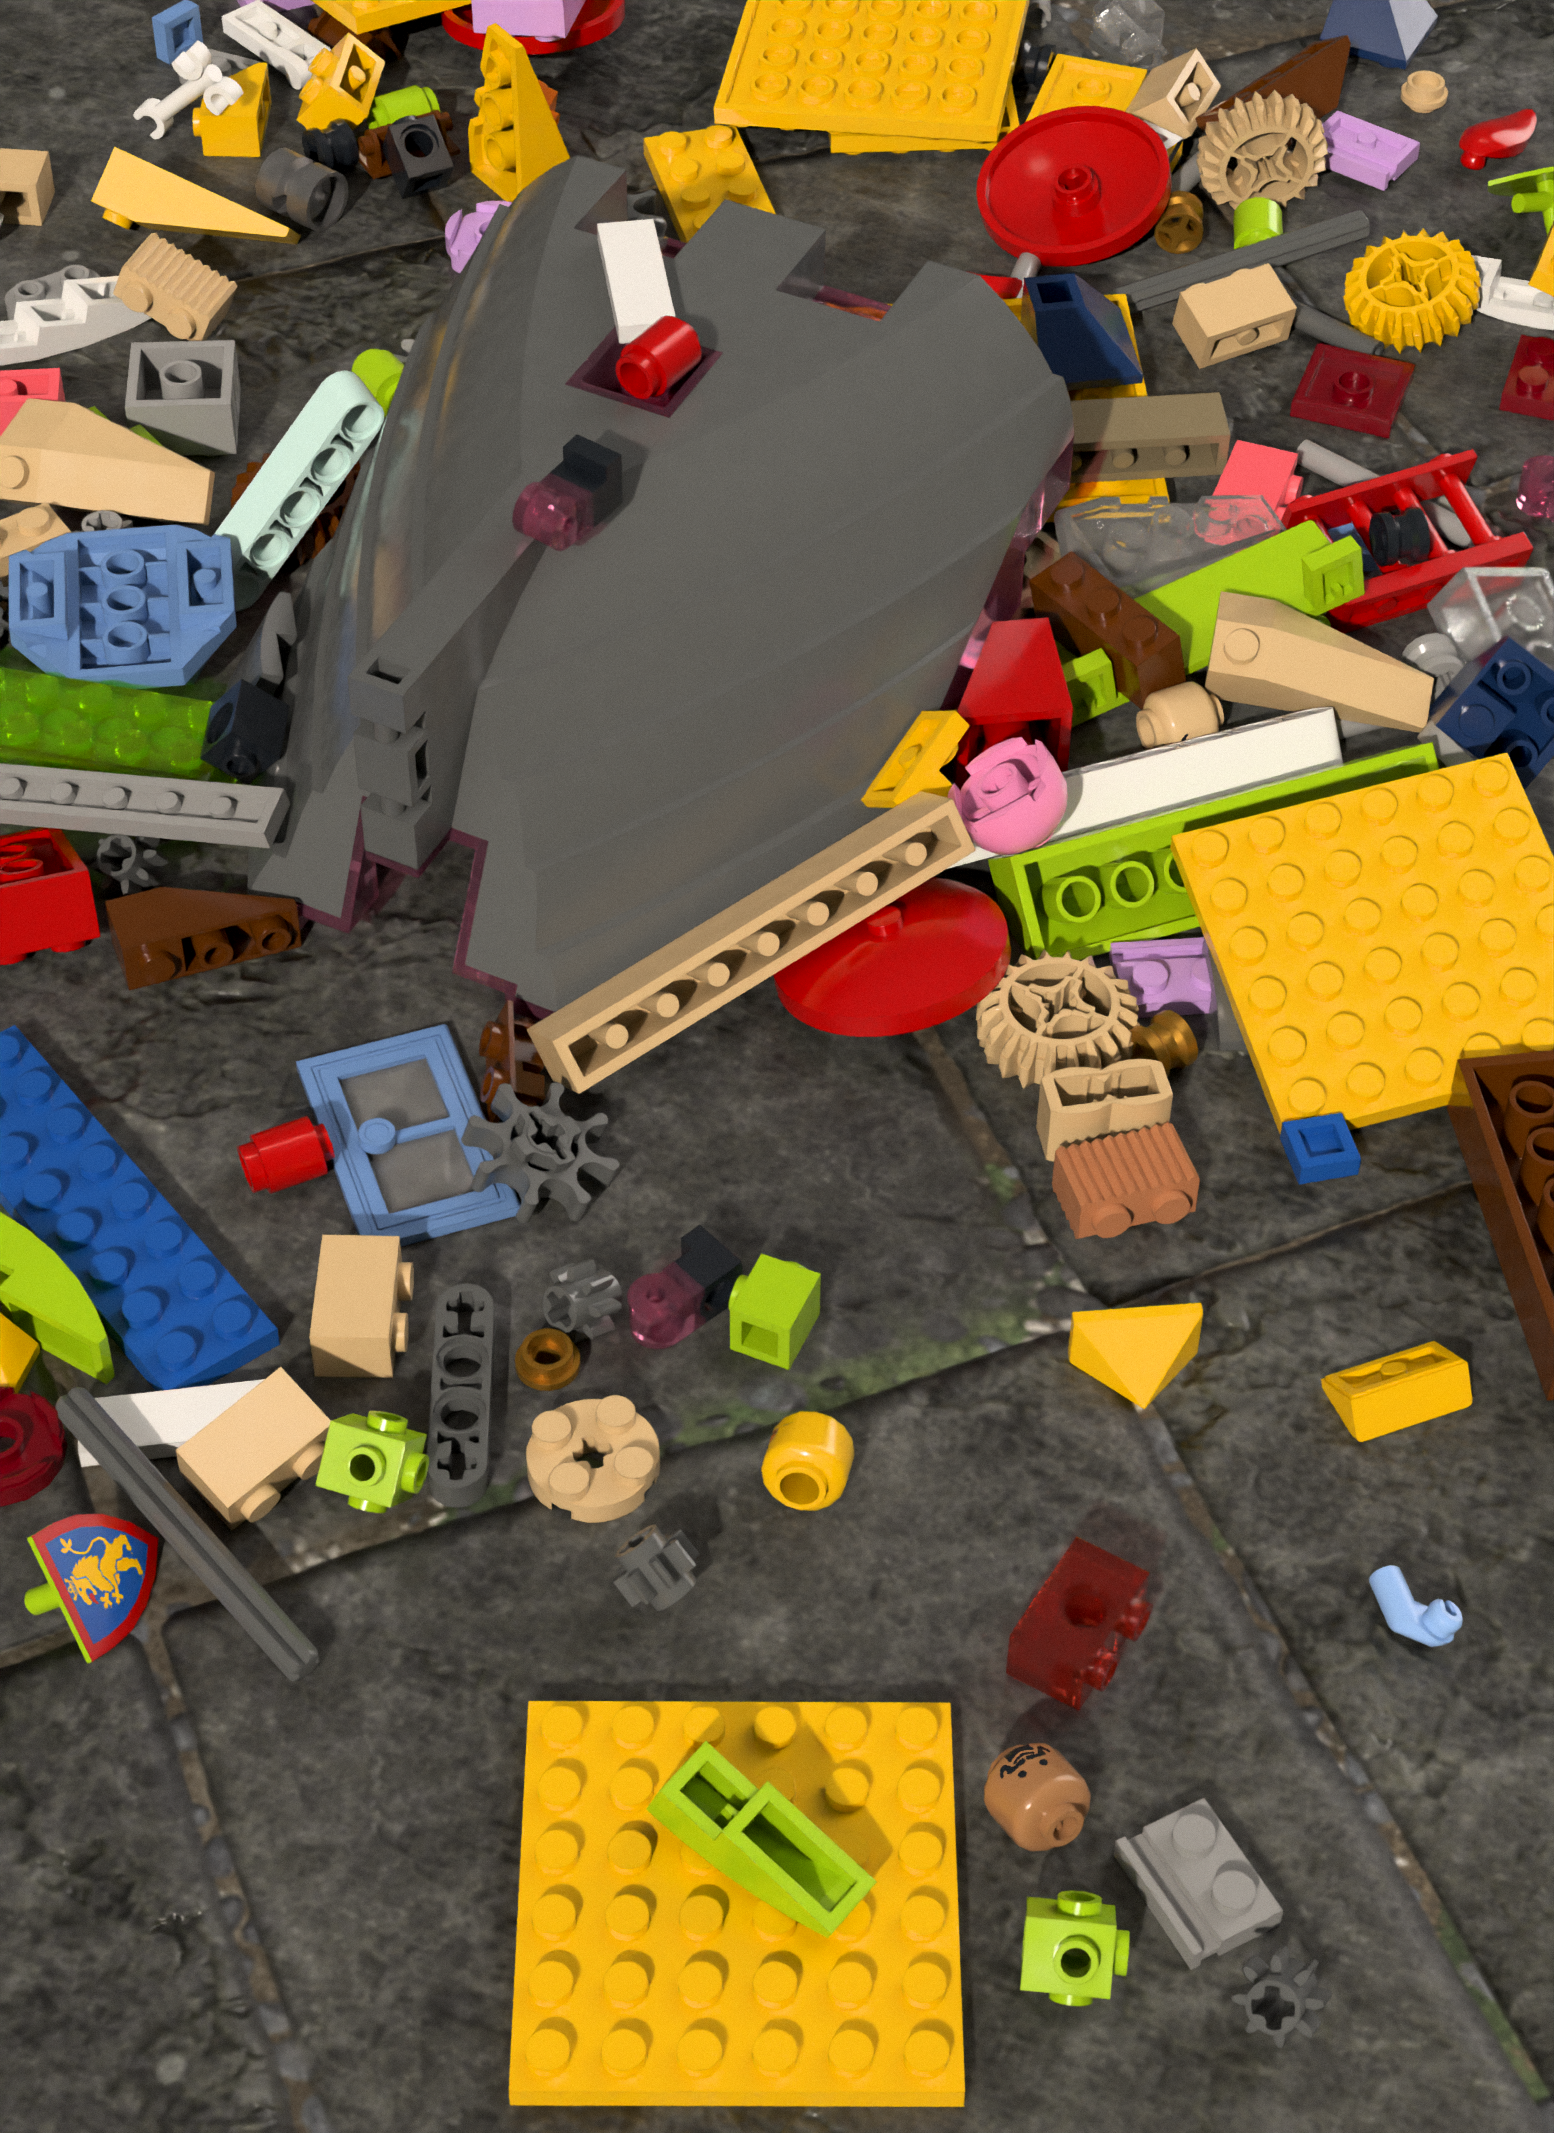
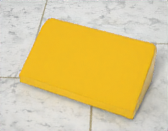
M1436 1341L1327 1375L1321 1379L1322 1389L1350 1434L1359 1442L1380 1437L1467 1408L1472 1404L1473 1400L1468 1362Z

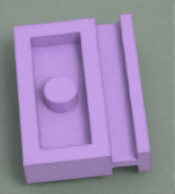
M1338 110L1322 124L1325 131L1323 135H1325L1328 144V154L1324 156L1326 160L1325 168L1385 191L1390 180L1395 181L1418 159L1420 142Z
M1204 937L1115 942L1110 944L1109 960L1112 963L1116 979L1128 980L1130 995L1137 997L1138 1018L1154 1017L1164 1010H1171L1179 1015L1209 1013L1211 983L1206 960L1202 954Z

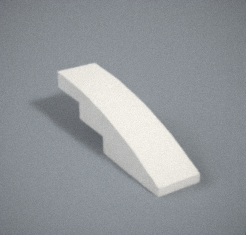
M119 276L64 280L62 298L16 302L14 320L0 321V366L39 360L83 348L130 330L148 321L151 317L143 312L132 311L123 303L122 299L113 295Z

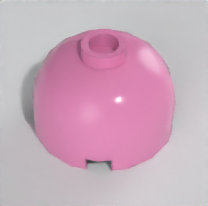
M1022 737L1011 738L993 745L978 755L965 767L971 776L963 784L961 790L953 783L948 792V798L953 799L972 843L998 855L1022 853L1045 844L1059 825L1066 811L1068 799L1067 782L1054 757L1041 741L1035 739V745H1028Z

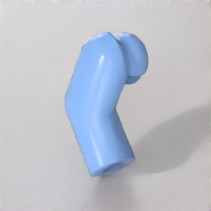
M1389 1565L1382 1567L1369 1577V1583L1388 1626L1393 1632L1430 1647L1444 1646L1454 1639V1633L1461 1628L1463 1618L1461 1611L1453 1602L1449 1600L1443 1602L1442 1599H1435L1427 1606L1415 1601L1401 1569L1397 1566Z

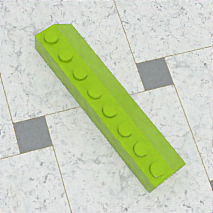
M1433 742L1396 748L1049 842L1022 853L990 858L988 863L999 907L1004 913L1007 925L1025 956L1032 960H1038L1044 949L1051 957H1063L1067 950H1069L1072 959L1082 960L1091 955L1093 957L1110 952L1111 943L1149 941L1200 927L1170 849L1171 837L1173 835L1438 770L1439 767Z

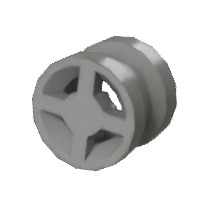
M1439 633L1425 634L1416 638L1407 645L1401 657L1402 663L1434 678L1430 704L1435 702L1464 667L1462 661L1457 658V652L1452 640L1446 635Z

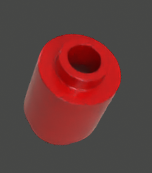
M660 317L622 349L620 359L616 363V375L623 388L639 399L662 395L700 362L702 352L696 331L690 324L676 317Z
M303 1116L249 1136L250 1142L237 1146L244 1175L253 1193L267 1189L270 1194L324 1176L327 1174L326 1161L335 1158L333 1146L324 1124L321 1123L313 1126L308 1116Z

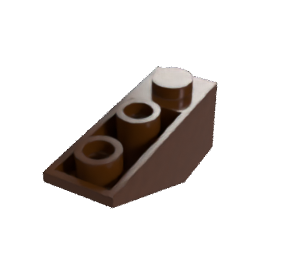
M159 887L105 901L112 944L129 991L302 947L298 911L294 899Z

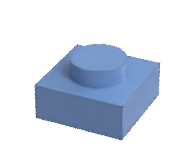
M183 0L152 17L156 55L158 59L170 65L196 41L203 43L199 5L190 0Z

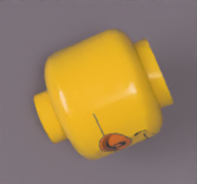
M799 1411L784 1417L773 1429L761 1466L764 1485L779 1502L800 1511H817L831 1506L843 1494L855 1455L852 1437L841 1423L831 1416L819 1412Z

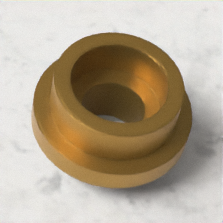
M544 1328L530 1333L523 1340L515 1355V1369L519 1379L527 1386L536 1390L553 1391L569 1385L580 1371V1353L577 1346L565 1333L557 1329Z

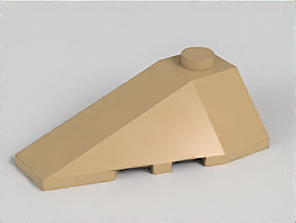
M28 398L0 436V500L27 506H38L47 502L54 509L90 513L106 510L115 512L119 516L209 526L215 472L135 434L134 431L122 425L113 423L95 414L94 411L80 404Z
M1221 591L1204 686L1208 695L1214 694L1219 700L1291 712L1319 707H1333L1335 719L1419 733L1427 725L1434 682L1433 677L1276 600Z

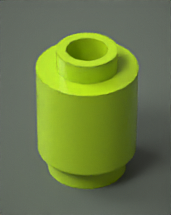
M412 85L374 97L366 119L369 129H374L391 124L405 116H419L433 110L440 112V107L434 92L429 87L420 88L417 85Z
M1254 197L1243 201L1237 206L1233 215L1234 249L1283 234L1282 211L1276 202L1268 198Z
M368 349L355 359L352 372L360 377L381 405L384 417H386L404 364L387 350Z

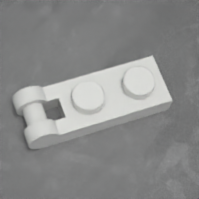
M256 0L222 16L223 32L282 72L289 84L296 90L302 89L311 78L312 73L308 71V68L318 52L323 48L331 50L328 46L260 0Z

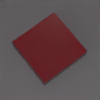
M1317 343L1291 402L1290 416L1389 439L1413 381L1415 365Z

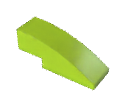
M0 1212V1303L3 1315L38 1342L40 1348L107 1385L115 1377L108 1338L97 1310L80 1281L51 1248L30 1230Z
M707 1741L699 1747L659 1790L646 1808L648 1812L681 1841L723 1874L783 1914L827 1938L877 1883L875 1879L767 1781L758 1789Z

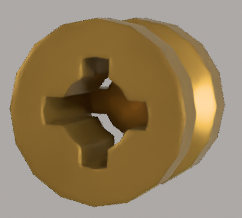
M1187 191L1171 192L1168 204L1155 224L1154 229L1156 243L1163 250L1174 254L1188 253L1197 248L1202 241L1203 206L1197 196ZM1180 217L1178 222H1172V219Z
M1164 1010L1150 1020L1149 1026H1135L1129 1030L1132 1033L1131 1042L1133 1043V1055L1130 1059L1161 1061L1167 1077L1170 1074V1069H1184L1197 1060L1198 1047L1195 1036L1186 1021L1176 1012Z

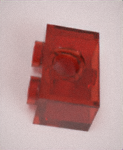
M1076 1536L1011 1632L1006 1674L1080 1711L1094 1688L1103 1692L1110 1684L1120 1662V1654L1117 1652L1125 1640L1128 1638L1135 1642L1143 1633L1153 1609V1604L1146 1601L1150 1572ZM1077 1624H1084V1625H1089V1626H1091L1092 1628H1082V1627H1078V1626H1076V1625H1077Z

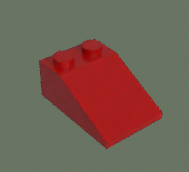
M41 827L0 836V965L21 962L28 957L27 953L51 948L53 952L74 951L84 947L86 940L101 937L89 870L62 830Z

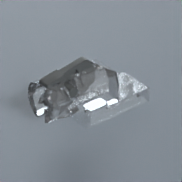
M1099 0V3L1094 6L1092 34L1089 36L1088 46L1110 63L1147 69L1148 76L1153 68L1165 63L1160 56L1169 54L1162 44L1165 11L1154 0Z

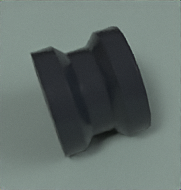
M1021 39L1011 81L1012 86L1021 87L1025 83L1032 84L1040 91L1056 58V45L1046 43L1042 47L1032 46L1029 40Z
M338 118L330 121L327 128L322 130L313 127L303 132L302 145L307 158L313 160V163L318 162L333 170L334 167L339 165L348 168L358 163L359 150L355 136L343 119Z
M1406 508L1401 515L1393 516L1387 511L1376 512L1372 515L1369 527L1370 546L1374 560L1379 566H1392L1398 559L1403 558L1413 563L1427 559L1430 548V532L1427 519L1421 508Z

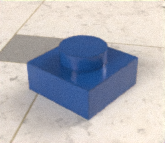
M1342 1113L1282 1122L1280 1140L1298 1184L1358 1175L1361 1157Z

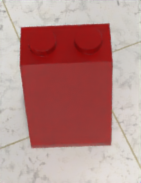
M1048 617L992 623L957 710V713L970 725L958 742V751L954 758L953 783L960 790L971 776L965 767L974 758L993 745L1011 738L1022 737L1028 745H1035V739L1041 741L1054 757L1061 772L1068 771L1073 706Z

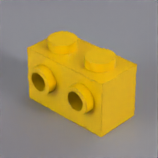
M349 32L330 51L323 48L309 65L308 71L312 73V76L299 94V98L303 102L296 120L304 125L307 130L313 127L322 130L327 128L330 121L340 118L353 131L369 114L385 61Z

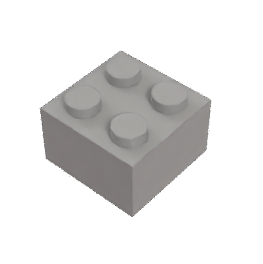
M235 340L131 343L125 400L128 429L138 424L142 425L165 448L181 456L237 454L241 386Z

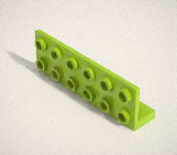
M1308 520L1134 600L1180 635L1186 676L1208 666L1221 591L1276 600L1314 618L1365 594L1362 549L1351 535L1331 544L1315 522ZM1055 640L1073 706L1072 727L1130 701L1116 690L1112 662L1102 648L1077 658Z

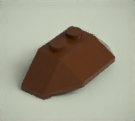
M1348 35L1313 42L1221 103L1197 116L1195 119L1198 127L1202 132L1206 133V122H1219V108L1231 111L1235 108L1236 97L1243 101V103L1252 101L1256 91L1262 96V99H1267L1274 89L1281 95L1282 100L1293 94L1300 104L1307 103L1312 108L1317 119H1320L1323 124L1321 117L1338 107L1351 46ZM1292 137L1286 143L1287 147L1293 144Z

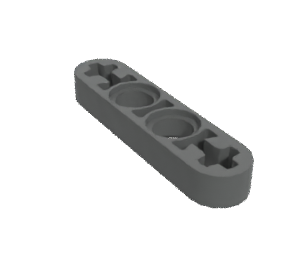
M468 1283L454 1285L446 1289L438 1298L435 1313L427 1455L429 1456L428 1483L430 1493L437 1502L454 1508L467 1507L478 1502L486 1493L489 1484L496 1331L493 1297L486 1289L479 1285ZM463 1311L473 1312L471 1315V1335H460L458 1320ZM460 1358L473 1359L481 1365L476 1373L465 1377L454 1376L446 1370L450 1362ZM458 1410L470 1411L479 1418L473 1426L462 1430L451 1429L443 1423V1419L448 1414ZM453 1453H464L466 1470L464 1471L463 1479L460 1480L450 1479L453 1473Z

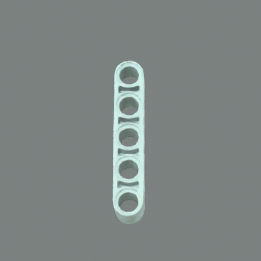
M346 370L335 372L320 384L215 532L216 535L228 537L231 540L236 612L249 608L258 600L384 423V411L381 405L354 372Z

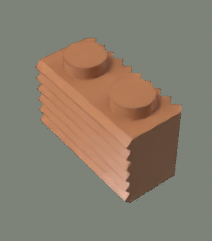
M1168 1121L1161 1127L1155 1124L1150 1129L1143 1127L1138 1132L1131 1130L1126 1135L1120 1132L1115 1137L1108 1135L1103 1140L1096 1138L1091 1143L1084 1141L1079 1146L1073 1143L1068 1148L1061 1146L1055 1151L1052 1177L1053 1192L1056 1193L1057 1200L1061 1203L1062 1211H1065L1066 1220H1069L1075 1239L1098 1235L1101 1238H1112L1122 1234L1131 1226L1157 1221L1160 1224H1171L1181 1220L1188 1213L1196 1211L1200 1178L1173 1124Z

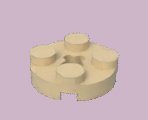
M611 1395L603 1399L574 1401L555 1410L545 1411L534 1419L532 1436L526 1449L527 1475L530 1487L536 1498L552 1510L553 1503L560 1509L571 1511V1519L586 1523L611 1521L636 1510L645 1501L644 1493L652 1486L653 1481L656 1484L660 1473V1449L657 1435L650 1423L636 1412L634 1404L626 1397ZM589 1452L605 1454L603 1466L599 1468H591L588 1461L576 1462V1460Z

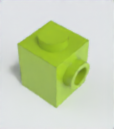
M761 1253L749 1276L741 1274L738 1277L730 1295V1350L790 1370L820 1315L821 1274L808 1270L796 1262L782 1261Z

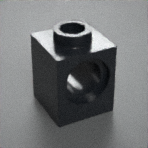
M409 115L396 120L391 126H388L382 150L401 198L406 199L447 188L454 165L434 115L422 118ZM406 149H418L422 151L426 157L419 158L412 156L410 153H408Z
M241 679L210 707L200 759L249 785L280 759L290 706Z

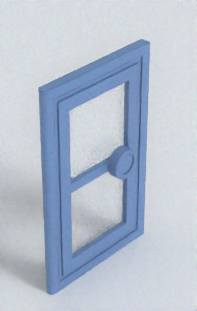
M446 1024L296 1061L297 1071L317 1125L323 1123L330 1137L335 1158L330 1161L358 1235L400 1236V1245L402 1247L516 1216L521 1203L514 1188L511 1189L507 1184L496 1183L490 1185L482 1192H476L471 1186L479 1164L483 1161L494 1159L488 1151L479 1147L465 1146L461 1142L462 1135L471 1116L476 1115L484 1120L486 1118Z

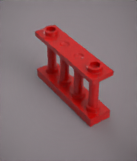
M1473 449L1454 455L1449 453L1441 454L1428 463L1317 496L1303 495L1287 504L1276 535L1311 520L1315 522L1332 544L1334 541L1327 530L1352 523L1372 557L1369 527L1374 513L1389 512L1399 509L1400 513H1402L1406 508L1418 507L1421 508L1427 519L1430 532V548L1427 556L1429 561L1413 566L1402 564L1399 559L1392 566L1381 567L1377 564L1383 575L1364 580V595L1327 611L1325 617L1330 621L1331 628L1345 634L1519 579L1534 548L1524 531L1504 538L1494 536L1464 487L1478 458ZM1444 495L1475 547L1458 552L1448 550L1420 502Z

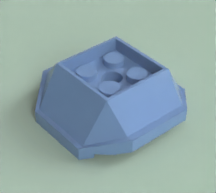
M176 524L66 533L45 541L31 552L25 549L9 556V633L11 644L71 695L194 685L211 655L237 627L231 540L228 537L216 534L209 537L196 529Z

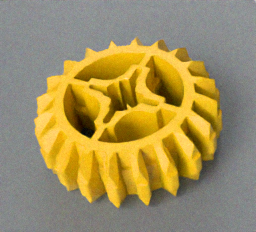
M1424 228L1417 236H1409L1404 229L1401 237L1391 240L1383 236L1381 246L1366 245L1365 257L1354 258L1352 271L1346 273L1345 295L1343 298L1351 325H1353L1354 329L1383 342L1384 349L1394 344L1399 354L1407 346H1415L1421 353L1423 345L1429 342H1433L1441 347L1445 334L1458 337L1460 325L1471 323L1473 310L1478 308L1480 300L1479 287L1481 283L1479 271H1476L1474 258L1471 256L1470 251H1464L1459 239L1448 241L1443 231L1432 238Z

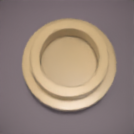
M1416 71L1410 74L1407 82L1402 85L1400 97L1413 111L1429 113L1445 105L1448 90L1445 87V80L1441 75L1432 71Z

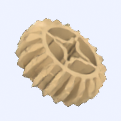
M1274 89L1267 99H1262V96L1255 91L1252 101L1243 103V101L1236 97L1235 108L1231 111L1219 108V122H1206V136L1198 138L1200 153L1197 154L1196 163L1199 173H1201L1200 178L1203 187L1211 193L1212 199L1216 201L1217 205L1229 202V205L1236 209L1240 203L1247 199L1263 197L1271 199L1278 205L1287 208L1289 200L1293 197L1305 200L1306 191L1304 187L1318 186L1317 173L1326 170L1324 156L1328 154V144L1325 135H1323L1325 132L1320 119H1317V116L1314 115L1312 108L1307 103L1300 104L1293 94L1282 100L1281 95ZM1290 137L1297 140L1293 152L1287 150L1286 143ZM1231 156L1237 158L1238 165L1234 171L1227 168Z
M1044 949L1038 960H1032L1021 954L1015 966L1008 965V969L998 985L977 1004L976 1020L979 1046L984 1048L988 1064H999L1002 1078L1018 1075L1023 1089L1033 1083L1040 1084L1043 1076L1063 1068L1090 1067L1102 1070L1113 1063L1129 1060L1133 1055L1132 1033L1129 1030L1135 1026H1140V1023L1137 1022L1139 1012L1138 1005L1136 1004L1137 997L1130 995L1128 980L1116 979L1112 966L1097 969L1092 955L1079 961L1072 959L1069 950H1067L1063 957H1051Z

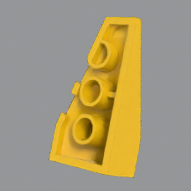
M494 23L487 26L480 68L485 78L484 86L477 88L474 95V101L480 107L477 117L470 119L468 127L470 171L504 201L513 202L518 194L536 178L552 167L570 159V156L524 46L498 24Z
M114 147L91 200L93 203L106 209L102 218L127 230H130L134 222L147 229L298 244L301 237L297 232L117 147Z

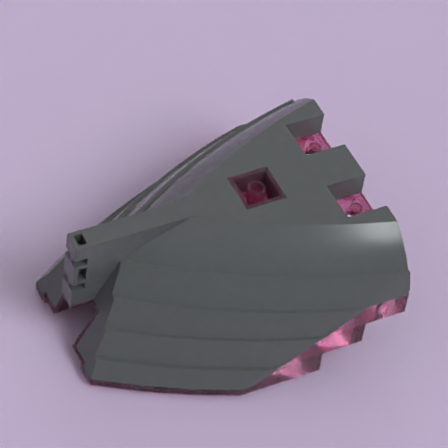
M576 155L552 167L536 178L518 194L509 207L499 204L481 240L436 311L420 327L384 424L370 443L334 536L314 558L293 605L298 637L282 663L284 677L273 694V697L290 706L280 759L252 781V786L284 788L290 806L271 849L249 847L247 895L294 899L297 905L300 930L310 919L349 934L379 897L376 863L420 878L449 840L475 849L452 973L504 992L505 1003L507 1000L513 1001L514 1013L538 1022L892 809L870 808L861 799L921 711L955 710L957 712L992 623L1009 621L1021 604L1025 551L1070 488L1074 443L1073 414L1064 378L1052 373L1041 350L1006 303L981 276L928 260L892 306L825 286L826 229L726 199L688 243L668 238L667 247L661 252L675 316L690 324L696 331L701 346V360L662 395L650 396L647 399H639L632 396L623 388L616 375V363L620 359L622 349L629 343L622 344L618 341L597 239L598 223L628 221L626 169L580 155ZM576 434L621 454L623 503L594 528L587 524L570 523L561 517L559 511L551 508L550 472L563 461V446Z

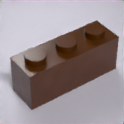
M1072 551L1029 580L1035 617L1049 618L1054 640L1077 658L1102 648L1112 662L1116 690L1141 710L1144 708L1146 698L1152 692L1186 681L1180 635Z

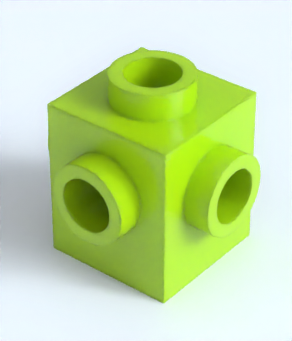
M369 1411L368 1417L352 1413L331 1420L315 1486L348 1495L347 1504L356 1509L373 1513H386L388 1507L391 1508L412 1499L413 1493H419L423 1487L429 1468V1456L423 1454L427 1434L407 1429L408 1420L406 1418L383 1411Z
M1062 1891L1058 1893L1057 1899L1027 1896L1020 1969V1990L1049 1993L1050 2000L1068 2006L1091 2005L1094 1998L1110 1999L1112 1975L1126 1976L1130 1939L1129 1930L1116 1929L1115 1905L1102 1904L1100 1896L1084 1891Z

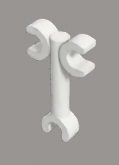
M196 41L186 53L183 51L171 63L177 74L188 81L161 101L155 98L145 100L134 112L133 116L136 120L141 119L143 116H150L155 120L157 128L150 134L153 139H160L172 127L174 122L173 116L201 95H203L206 107L216 116L221 114L229 104L232 106L243 95L242 88L236 81L222 76L221 70L216 65L211 64V54L208 48L200 41Z

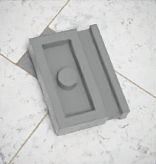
M1205 1798L1143 1827L1141 1834L1129 1840L1125 1836L1116 1840L1114 1857L1191 1970L1200 1966L1202 1959L1214 1953L1220 1956L1280 1926L1283 1909Z

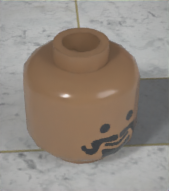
M1030 1743L1008 1748L994 1760L988 1771L984 1787V1803L990 1815L1014 1843L1028 1851H1047L1073 1841L1082 1830L1090 1809L1091 1793L1084 1778L1058 1750L1045 1743Z

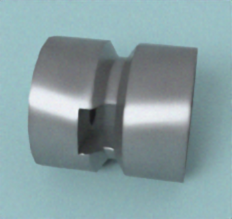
M288 148L277 149L266 158L259 170L255 185L256 197L262 206L285 217H290L291 220L316 232L326 231L335 225L345 209L349 193L348 182L343 174L318 162L313 163V160Z

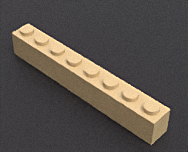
M923 791L918 792L526 1029L552 1081L561 1083L564 1087L580 1094L975 852V847L953 799Z

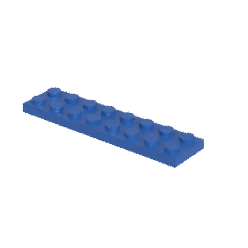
M16 1025L0 1032V1204L17 1223L30 1230L51 1248L78 1278L94 1304L105 1331L155 1391L208 1386L280 1345L278 1328Z

